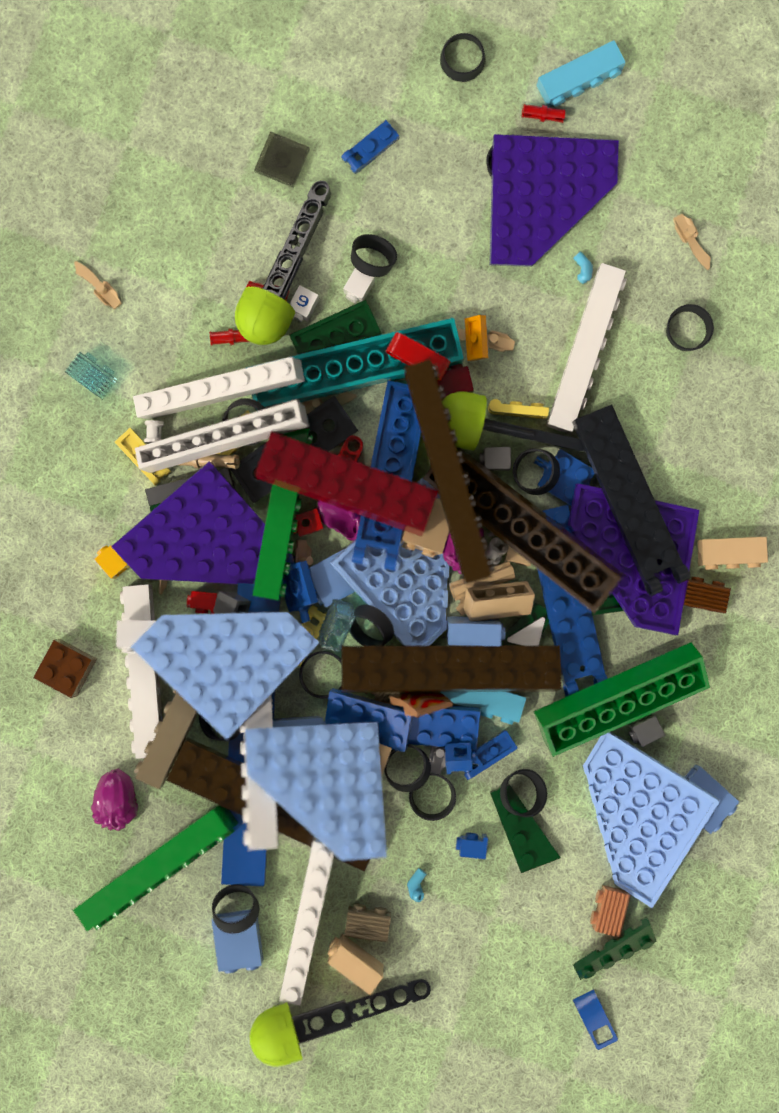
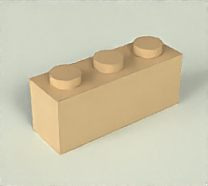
M767 537L704 539L697 541L698 566H705V570L718 569V565H726V569L740 568L739 564H747L748 568L761 567V563H768Z
M528 581L466 588L463 608L470 622L529 615L532 611L535 594Z

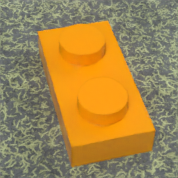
M486 315L465 318L467 361L488 358Z

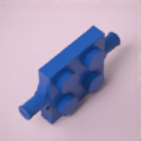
M559 449L555 457L559 462L560 476L557 484L549 493L572 506L575 484L579 483L590 486V480L595 473L591 467ZM538 455L534 463L544 469L543 476L537 484L541 487L551 476L552 464L551 461L548 462Z
M289 554L288 562L291 563L289 575H285L284 584H287L285 601L288 612L299 611L302 623L311 621L307 609L310 605L318 602L317 592L312 582L311 570L308 567L307 561L294 563L292 554Z

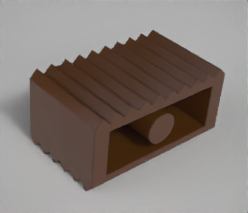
M691 576V580L687 581L683 606L726 614L731 588L725 587L723 582L712 581V584L704 583L703 578Z

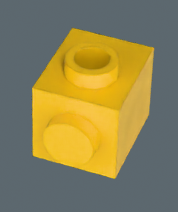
M106 545L97 552L98 556L94 560L111 579H116L130 566L111 547L112 545L109 547Z

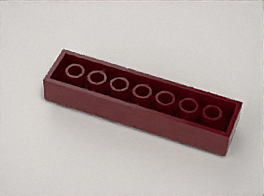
M271 432L256 470L257 479L421 537L425 531L438 491L274 432Z

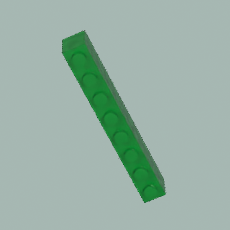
M307 428L282 434V436L312 446L313 435H310V430ZM272 484L253 596L281 601V596L285 597L287 584H284L285 575H289L291 563L288 562V556L293 554L295 542L291 540L293 532H297L298 520H295L296 511L300 512L302 499L299 498V493Z

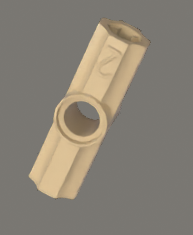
M510 562L494 566L495 571L491 572L492 577L469 584H465L463 578L449 583L450 591L455 601L465 598L466 588L502 584L515 579V572Z

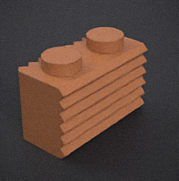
M602 885V889L596 893L595 902L598 903L596 911H592L590 918L593 929L596 932L620 938L631 895L625 890Z

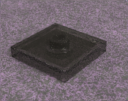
M270 131L254 171L294 188L310 149L308 146Z

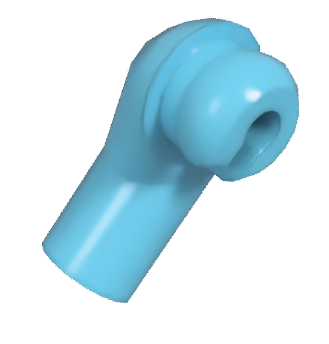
M579 252L573 259L581 267V273L577 275V279L580 283L585 284L593 276V265L582 252Z
M420 868L415 871L407 883L409 896L415 902H421L424 899L421 882L427 874Z

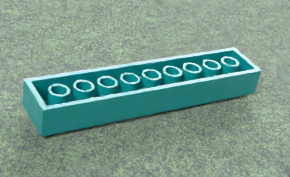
M454 318L396 331L447 358L451 362L449 367L463 364L464 356ZM396 332L291 356L301 360L305 382L252 394V398L261 403L266 409L295 400L302 403L405 378L404 367L408 365L385 352Z

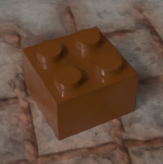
M55 639L51 643L33 678L70 698L77 697L97 658L61 639Z

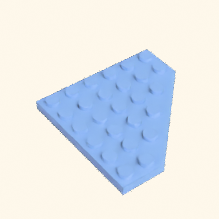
M423 478L417 482L420 485L434 489ZM376 537L375 540L377 542H380L381 538ZM355 539L330 564L367 605L381 610L390 619L394 627V636L403 646H430L447 629L446 608H448L447 578H449V565L444 560L443 553L432 558L422 555V551L418 549L414 551L404 549L400 543L395 571L384 569L387 550L366 546L363 564L352 563Z
M288 612L162 615L131 648L220 734L228 739L320 642Z
M377 722L245 729L247 776L287 810L292 817L309 830L323 845L330 849L341 861L387 857Z
M609 732L600 736L585 761L583 769L587 776L589 791L595 806L596 817L603 836L608 862L613 873L614 884L653 908L719 804L720 799L614 733Z

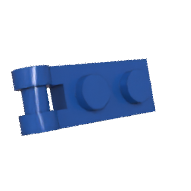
M385 120L354 147L345 151L341 158L345 163L348 162L351 166L350 169L354 174H357L399 139V134ZM359 154L362 159L357 161L355 156Z
M506 729L479 746L477 750H473L476 751L477 766L473 768V771H464V776L467 780L475 777L518 749Z

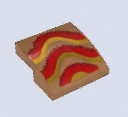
M402 692L390 696L391 705L404 706L405 715L420 717L453 706L452 701L441 692Z

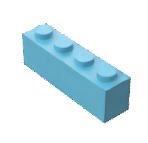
M615 40L540 76L536 86L547 107L552 105L557 107L564 103L566 98L581 95L585 91L584 89L588 87L596 88L603 83V80L609 77L611 79L618 77L622 73L626 62Z
M441 692L452 703L464 707L480 708L481 716L492 719L493 715L501 717V722L513 725L514 721L519 723L526 697L511 692Z

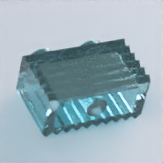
M79 351L64 372L100 399H103L117 381L112 376L115 372L106 365L103 367L97 365L98 359L87 352L84 355Z
M333 599V603L329 607L330 610H328L322 627H320L319 636L322 648L339 652L354 622L355 614L352 603Z

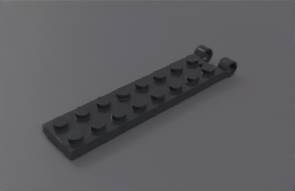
M611 404L573 420V426L644 583L646 592L650 596L662 592V585L654 574L669 567L677 583L680 584L689 580L691 577L690 572L679 556L613 405ZM658 559L661 560V565L657 564Z

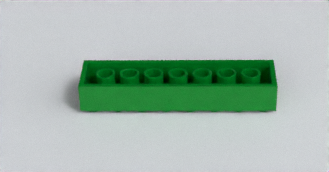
M690 642L533 712L543 740L552 757H555L709 689L710 684L703 656Z
M220 805L215 807L74 908L73 912L87 932L92 928H95L97 931L180 870L218 844L217 841L220 843L234 833L233 827L238 824V821L229 809Z

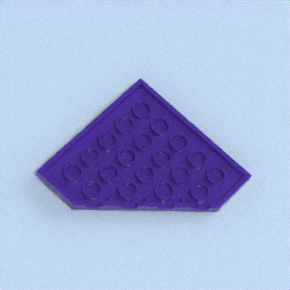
M494 134L492 145L490 265L533 266L618 182L619 140Z
M209 461L111 547L141 579L255 584L265 523Z
M579 483L575 484L568 527L576 538L625 575L612 594L633 626L677 636L679 634L687 581L680 584L677 583L670 567L654 574L662 585V592L650 596L645 590L644 583L602 489ZM655 500L679 556L689 570L700 510ZM660 559L657 560L658 565H661Z

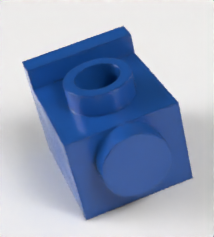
M471 742L445 744L447 774H451L454 771H473L472 764H477L476 751L471 749Z
M466 833V836L456 838L455 849L459 850L460 857L486 859L488 836L482 833V838H480L476 833Z

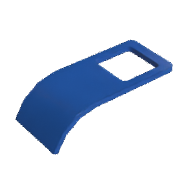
M594 989L573 999L597 1050L618 1040ZM608 1025L613 1038L597 1044L592 1032Z

